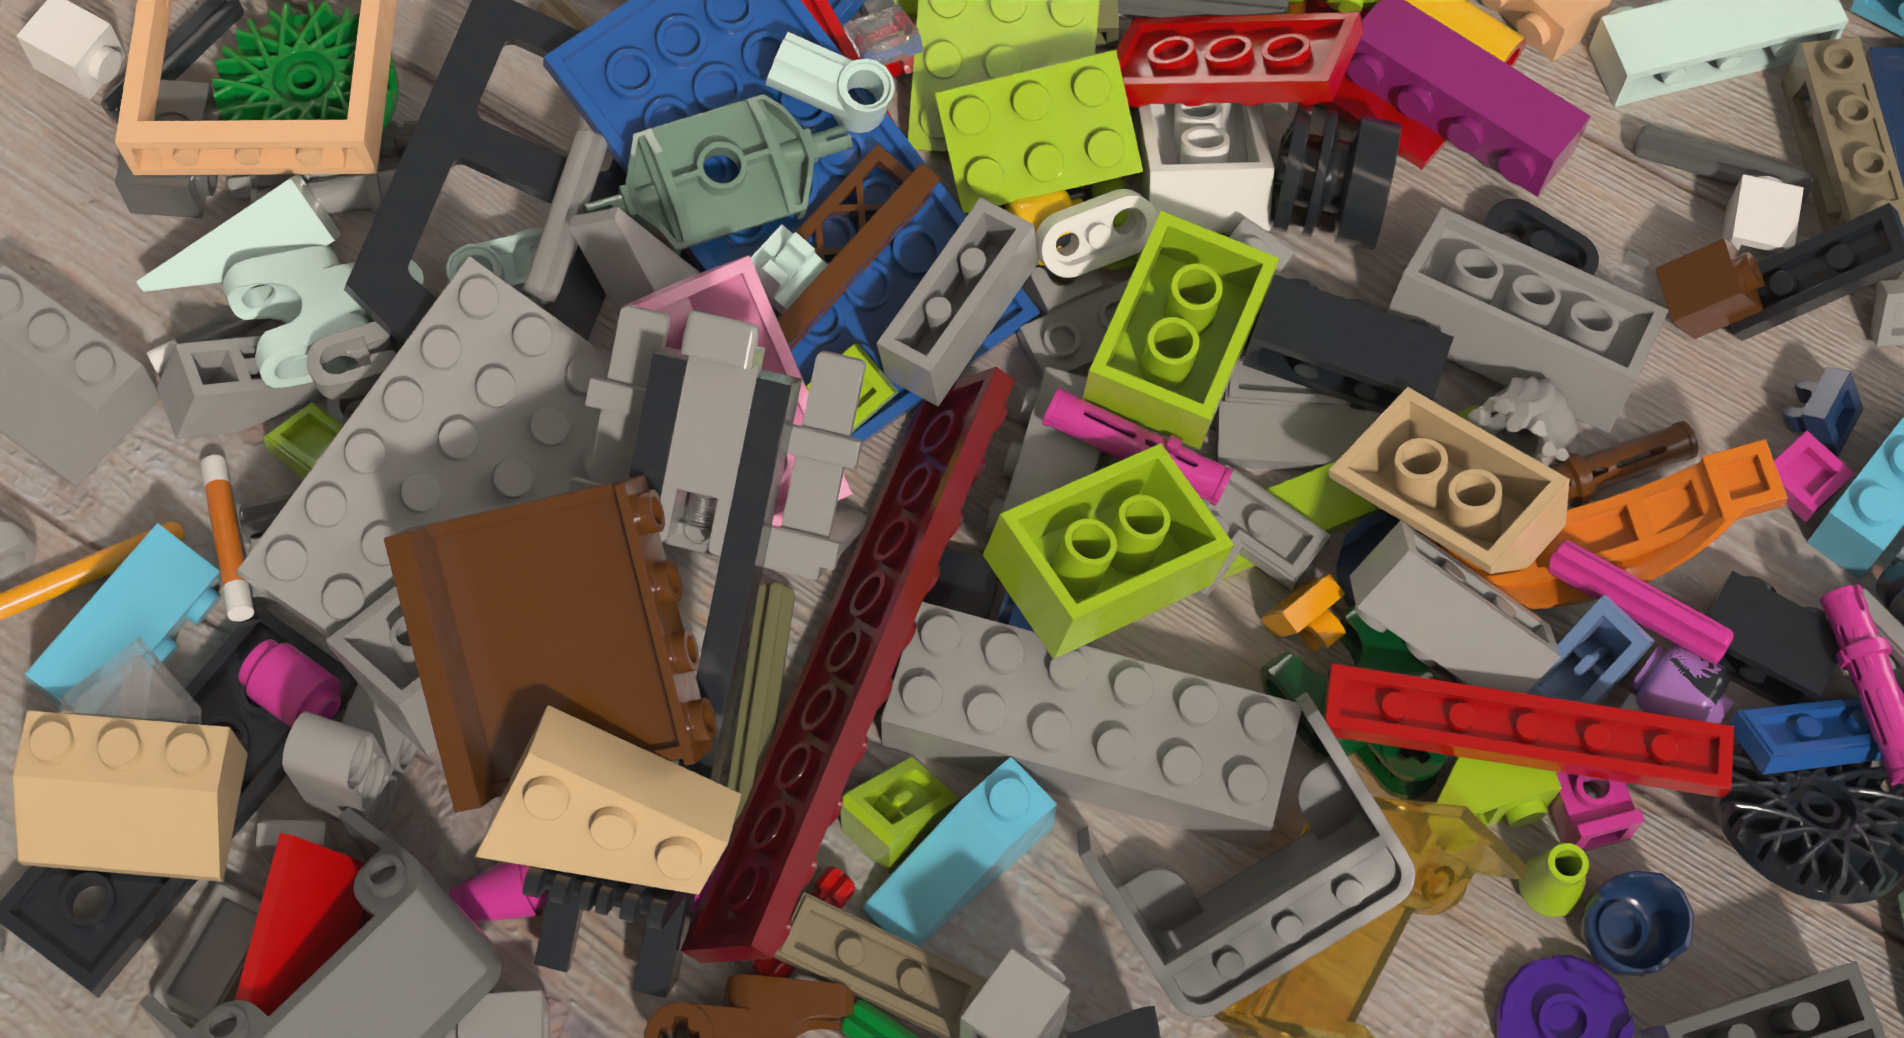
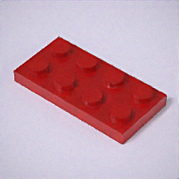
M1360 12L1133 18L1116 51L1129 107H1143L1149 104H1183L1188 107H1196L1206 103H1239L1244 106H1255L1272 102H1297L1301 105H1315L1321 102L1333 101L1364 32Z

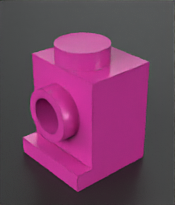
M1556 772L1562 789L1549 806V810L1562 844L1571 843L1587 852L1630 840L1645 821L1640 808L1635 809L1626 783ZM1594 783L1599 798L1589 796L1585 792L1583 785Z

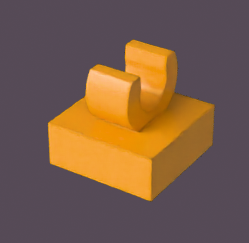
M1329 573L1305 581L1260 619L1275 639L1298 633L1302 641L1312 652L1321 646L1327 649L1346 633L1340 621L1328 610L1345 593Z

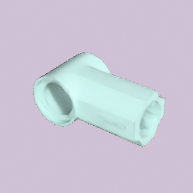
M787 32L780 45L765 84L833 114L839 125L844 123L848 131L855 133L870 132L879 126L885 117L894 91L892 75L878 61L867 58L853 61L790 32ZM858 87L867 89L873 93L877 102L871 105L858 104L850 97L848 91Z

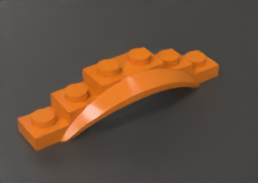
M1763 439L1702 456L1699 463L1636 489L1567 510L1566 526L1528 568L1489 574L1428 536L1422 535L1525 608H1557L1596 600L1548 572L1549 560L1557 546L1563 541H1571L1647 583L1695 556L1725 532L1735 520L1784 507L1788 497L1767 441Z

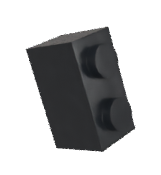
M1732 570L1714 596L1705 616L1731 629L1734 634L1730 646L1718 663L1727 669L1730 681L1778 706L1816 702L1821 697L1838 663L1836 654L1840 651L1825 612L1814 607H1802L1777 594L1775 588L1768 582L1753 576H1742Z

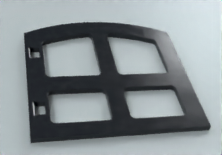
M514 0L471 1L344 287V291L374 321L402 345H404L437 300L434 295L410 275L408 266L450 169L455 165L467 166L552 204L567 159L562 155L484 121L477 113V106L500 53L505 46L516 45L543 58L581 32ZM614 158L608 170L599 172L589 203L619 194V186L625 185L627 175ZM577 245L560 293L552 306L550 314L588 341L605 300L606 293L580 246ZM682 250L680 257L698 270L686 252Z

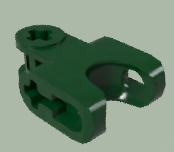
M1356 603L1343 611L1340 623L1346 633L1339 639L1349 651L1355 667L1434 679L1429 668L1409 651L1402 638L1388 629L1382 633L1367 625L1357 614L1354 608ZM1288 652L1278 655L1261 667V682L1266 695L1297 703L1295 698L1307 692L1321 715H1324L1328 677L1315 673L1294 653ZM1301 710L1296 733L1313 754L1322 761L1329 757L1330 754ZM1336 737L1347 757L1354 754L1376 780L1381 789L1390 796L1402 800L1416 799L1427 794L1434 786L1439 770L1442 768L1447 756L1446 754ZM1399 753H1400L1403 757L1408 758V759L1405 760V761H1403V760L1398 756ZM1416 754L1421 759V762L1412 756Z

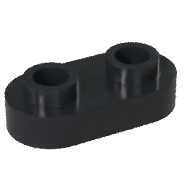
M1506 199L1495 204L1486 216L1483 226L1500 234L1513 233L1520 239L1518 242L1594 276L1599 264V255L1593 242L1585 235L1535 205L1521 199Z

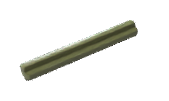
M772 581V583H765L759 586L752 620L727 788L742 794L733 828L745 805L776 729L795 602L793 588L783 585L781 582Z

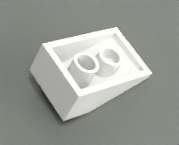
M1206 103L1196 107H1188L1183 104H1149L1143 107H1135L1137 143L1143 172H1140L1142 197L1153 205L1157 216L1162 210L1216 233H1224L1230 236L1243 218L1246 217L1264 231H1270L1274 165L1258 105L1244 106L1239 103Z

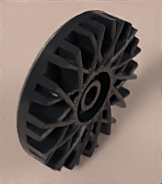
M1737 744L1733 751L1731 790L1724 798L1713 796V806L1717 821L1727 841L1736 853L1761 876L1791 893L1807 899L1831 904H1856L1878 899L1893 890L1904 876V796L1902 795L1904 787L1900 785L1889 792L1881 788L1887 776L1885 766L1871 767L1873 761L1862 762L1858 768L1845 764L1762 775L1741 744Z

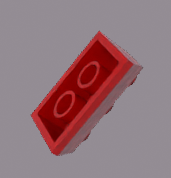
M279 834L235 1000L250 1002L269 1017L372 918L362 908L354 894L355 878L365 862L295 835Z

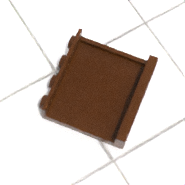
M645 474L411 527L383 538L455 813L481 808L495 797L502 795L548 705L668 761L683 759L685 766L695 764L713 749L712 740L716 738L717 734L715 713L710 701L700 696L694 672L698 670L700 663L698 645L692 631L688 628H683L677 604L682 598L681 578L675 562L672 559L666 560L660 532L665 527L664 510L657 492L653 489H648Z

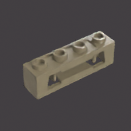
M1860 37L1801 42L1781 80L1805 170L1814 175L1811 192L1822 231L1830 230L1887 203H1890L1898 211L1904 227V187ZM1810 96L1812 104L1807 111L1803 97ZM1808 118L1814 120L1815 128L1810 127ZM1837 215H1841V216L1839 217L1838 223H1837L1836 216H1837ZM1903 271L1883 280H1898Z

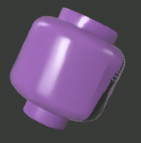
M1659 644L1629 686L1637 692L1638 706L1647 713L1719 724L1734 703L1733 700L1724 695L1730 682V675L1727 669L1719 663H1710L1677 644L1671 645L1669 649Z

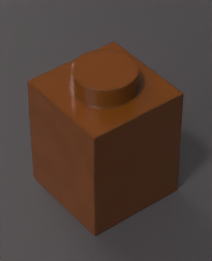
M1725 238L1655 268L1672 323L1694 339L1763 311L1757 289L1764 286V280L1755 258L1749 252L1742 254Z

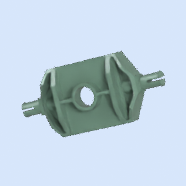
M762 94L634 133L625 185L619 186V194L591 203H584V212L590 213L618 207L680 256L683 249L796 214L797 220L804 218L809 201L814 163L818 162L819 158L844 150H851L853 147L850 134L847 135L848 128L844 123L840 124V126L811 134L810 128L803 130L784 106ZM716 155L729 157L737 165L739 175L729 183L714 182L706 175L703 168L704 162Z

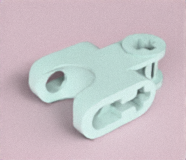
M311 246L249 258L235 263L227 271L222 288L236 316L243 320L275 319L287 323L265 331L259 339L255 363L266 385L272 388H284L313 382L307 370V356L309 348L315 341L329 334L374 322L344 291L355 262L340 265L336 254L330 248ZM411 260L408 266L409 273L417 282L424 286L423 272L417 263ZM338 356L327 364L325 371L331 374H342L359 367L357 361L352 357Z

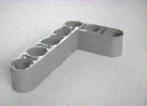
M358 683L341 723L306 711L299 715L287 737L282 765L284 771L312 812L341 821L339 815L347 807H350L377 829L381 830L393 809L418 747L391 724Z

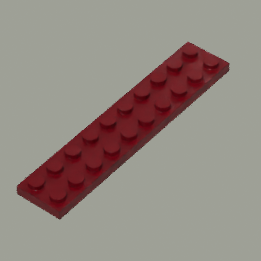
M997 366L956 380L939 406L925 399L918 403L754 779L745 805L737 818L728 845L721 855L680 949L681 952L700 963L771 959L788 938L792 927L790 916L802 888L810 882L817 869L818 858L816 854L827 828L836 820L842 809L843 796L841 794L852 768L858 764L866 752L868 746V737L866 735L875 713L891 692L893 685L891 675L901 651L909 645L915 635L917 628L915 618L922 601L938 580L940 574L938 563L948 540L961 525L963 519L961 508L971 485L977 481L984 470L986 460L983 456L993 432L1000 427L1007 415L1008 407L1006 401L1015 380Z

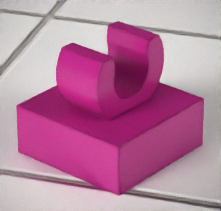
M1808 431L1802 434L1774 460L1788 497L1786 505L1805 522L1845 487L1855 474Z

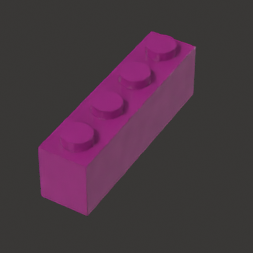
M1380 0L1361 21L1364 33L1345 75L1358 86L1368 89L1401 110L1408 118L1420 122L1447 139L1457 149L1469 153L1499 172L1509 182L1521 186L1538 197L1574 153L1591 118L1590 115L1405 0Z

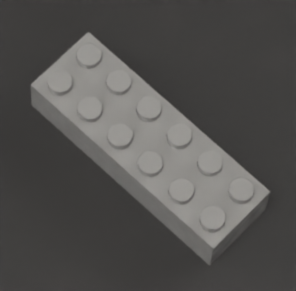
M922 602L915 618L917 624L915 635L902 652L892 689L881 719L883 747L988 776L1007 759L1012 757L1044 791L1257 850H1264L1273 827L1302 710L1298 703L1085 645L1053 659L1037 634L1033 631Z

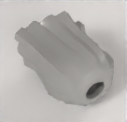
M1534 376L1512 378L1505 389L1497 392L1493 397H1489L1483 406L1474 409L1468 414L1467 421L1546 466H1549L1554 459L1565 461L1570 456L1565 447L1576 438L1578 431L1575 411L1569 405L1566 394L1556 388L1551 379L1539 380Z

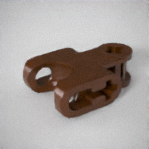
M734 975L726 979L723 1006L686 1002L669 1003L657 1009L648 1020L644 1038H676L677 1031L689 1032L690 1038H796L812 1030L841 1029L843 1017L854 1014L856 996L849 988L837 983L760 975Z

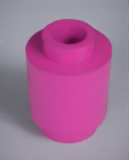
M272 639L263 641L250 652L240 668L239 681L246 686L247 696L290 728H292L299 715L305 711L332 720L340 707L341 697L338 695L340 680L290 643L278 644Z

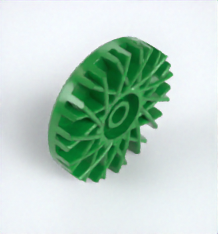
M308 1L306 5L309 14L295 15L289 3L283 4L281 16L275 10L269 9L267 14L270 23L260 29H257L252 18L248 19L249 32L239 29L235 32L238 43L237 48L233 51L226 45H223L222 53L224 58L216 60V67L220 77H212V84L215 90L213 96L222 121L347 120L360 13L353 16L351 10L346 7L343 16L340 17L334 15L329 2L323 1L316 10L314 3ZM392 56L390 58L382 132L393 117L399 97V78Z

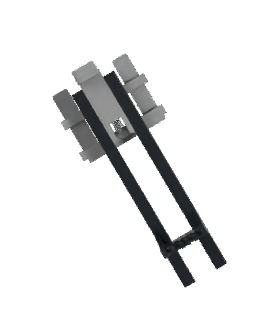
M627 305L620 310L607 379L593 376L589 381L585 405L599 408L601 413L588 480L578 477L571 478L569 491L645 474L648 489H653L657 492L664 510L665 527L660 532L662 543L720 557L699 668L696 675L701 698H707L713 707L717 734L716 738L712 740L713 749L698 762L685 766L683 759H679L678 763L679 766L719 784L763 567L818 580L827 569L834 570L836 568L838 557L866 525L867 513L837 506L845 467L854 470L857 468L863 440L851 438L866 363L862 359L829 351L820 352L816 356L803 423L800 426L793 424L802 378L761 369L765 348L757 346L760 329L756 324L701 311H693L687 317L682 347L679 350L665 347L670 325L668 314ZM786 455H796L781 526L773 525ZM687 492H691L689 504H685ZM532 866L528 869L523 884V895L538 898L545 890H548L534 965L567 973L575 953L583 910L590 911L595 906V913L607 916L612 908L616 907L620 908L619 919L634 923L641 914L647 915L633 990L662 998L667 997L678 981L683 952L680 949L688 933L696 894Z

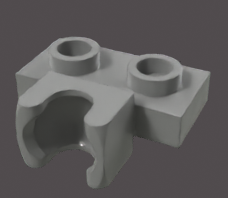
M1036 267L1025 281V291L1040 311L1039 319L1021 326L1017 336L1041 382L1046 366L1073 374L1091 367L1130 279L1101 290L1102 283L1095 270L1076 277H1069L1070 285L1059 286L1053 283L1043 268Z

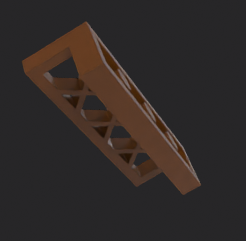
M877 144L796 231L806 241L814 235L815 254L823 261L833 260L783 314L775 309L777 321L790 351L798 345L931 199L941 178L924 163H921L911 173L883 147ZM876 166L900 186L885 203L864 204L863 180ZM854 191L855 204L841 205ZM856 216L857 234L845 247L824 248L822 225L829 217ZM865 216H872L871 219L866 223Z

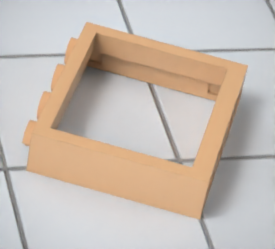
M137 0L115 144L133 175L377 174L397 0H361L347 120L154 121L172 0Z

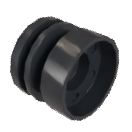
M1298 103L1295 117L1282 135L1276 160L1272 191L1274 214L1272 230L1287 233L1293 206L1306 208L1302 236L1311 237L1322 212L1334 214V242L1374 250L1379 238L1392 184L1400 142L1401 123L1361 116L1349 142L1338 139L1339 118L1337 110L1328 109L1322 136L1309 134L1313 106Z

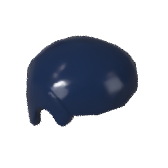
M1637 870L1621 873L1605 880L1589 895L1583 905L1584 912L1580 917L1581 936L1592 958L1616 975L1644 977L1646 974L1659 972L1677 956L1686 952L1692 942L1693 909L1684 890L1662 873Z

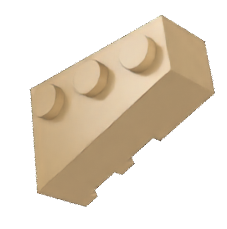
M548 705L493 811L475 857L699 895L728 845L742 794Z

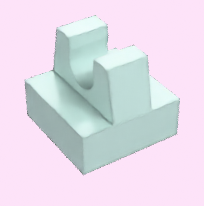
M782 224L751 257L770 304L781 314L793 304L828 265L815 254L814 247L798 233H791Z

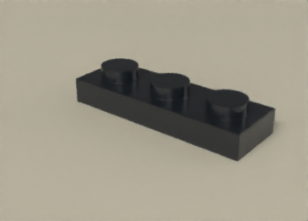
M1887 203L1757 262L1764 280V286L1757 289L1763 311L1730 324L1732 334L1739 340L1744 341L1904 271V227L1898 211L1890 203Z

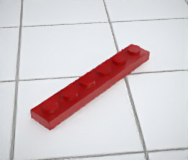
M1332 664L1328 672L1323 718L1337 738L1724 798L1731 790L1734 726L1338 664Z

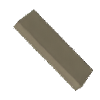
M805 892L801 895L791 916L792 927L789 936L773 957L824 982L842 984L849 988L857 998L864 999L870 1004L941 1038L960 1037L961 1016L988 981L967 969Z

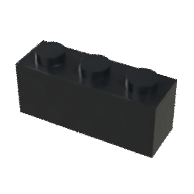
M1274 274L1242 365L1382 414L1407 387L1433 401L1454 336L1439 332L1437 328L1425 321L1405 320L1379 311L1376 306L1365 300H1348L1327 293L1307 280L1300 278L1287 279Z

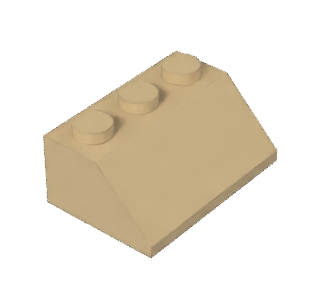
M1409 387L1396 398L1329 469V478L1402 520L1489 574L1528 568L1566 526L1569 478Z
M27 711L12 775L18 862L21 865L223 882L248 753L230 727Z

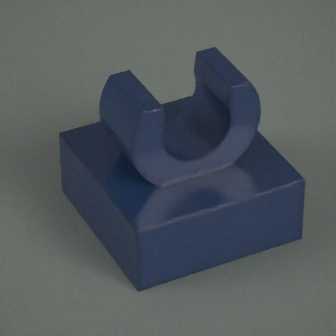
M1827 366L1818 383L1812 380L1796 382L1794 387L1799 401L1805 403L1806 406L1803 408L1783 406L1781 413L1787 428L1794 432L1808 431L1838 457L1864 409L1851 371Z

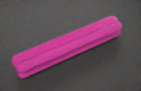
M1563 541L1559 544L1549 560L1547 570L1551 575L1596 600L1607 595L1632 620L1710 663H1718L1733 640L1734 634L1731 629L1571 541Z

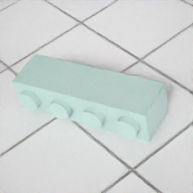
M1662 0L1659 3L1635 9L1631 6L1620 7L1602 16L1588 50L1613 107L1790 64L1801 42L1839 39L1849 20L1839 0Z

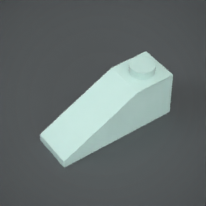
M297 174L137 280L136 283L143 292L221 283L224 281L227 271L237 262L311 246H323L332 250L329 244L340 237L342 233L301 175Z

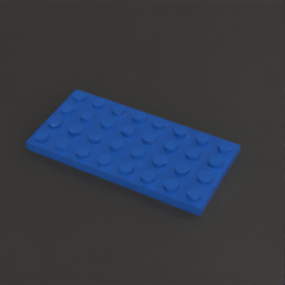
M629 0L543 57L544 68L592 131L602 134L608 144V152L626 175L634 133L762 94L784 106L803 130L810 128L811 134L840 126L833 114L765 85L776 54L787 32L842 55L801 0ZM858 87L848 91L850 97L858 104L871 105L877 102L874 95L867 89ZM886 112L879 126L870 132L855 133L848 131L847 135L850 134L853 145L851 150H844L819 158L818 162L814 163L809 201L804 218L797 220L796 214L683 250L701 273L745 256H750L751 258L781 224L794 234L877 144L883 147L911 173L921 163H924L927 167L928 165ZM723 155L712 156L703 164L706 175L714 182L729 183L739 175L735 162ZM876 166L863 180L864 204L885 203L900 186ZM939 182L931 199L791 351L805 386L811 382L816 356L820 352L829 351L842 355L853 344H859L884 373L877 347L878 340L967 217L941 182ZM854 191L841 205L855 204ZM856 216L829 217L822 225L824 248L845 247L857 234ZM865 216L866 223L871 219L872 216ZM813 235L807 242L815 248ZM833 259L825 260V262L829 264ZM1022 287L964 370L1017 333L1021 326L1035 320L1040 314V311ZM771 305L773 312L776 316L775 308ZM891 381L899 393L852 433L851 438L863 440V445L918 405L923 398Z

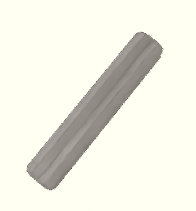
M580 129L576 132L575 138L572 141L524 285V290L530 297L538 298L544 302H553L560 293L576 244V239L569 229V224L572 216L585 214L583 204L590 202L608 147L602 134L594 133L589 129Z

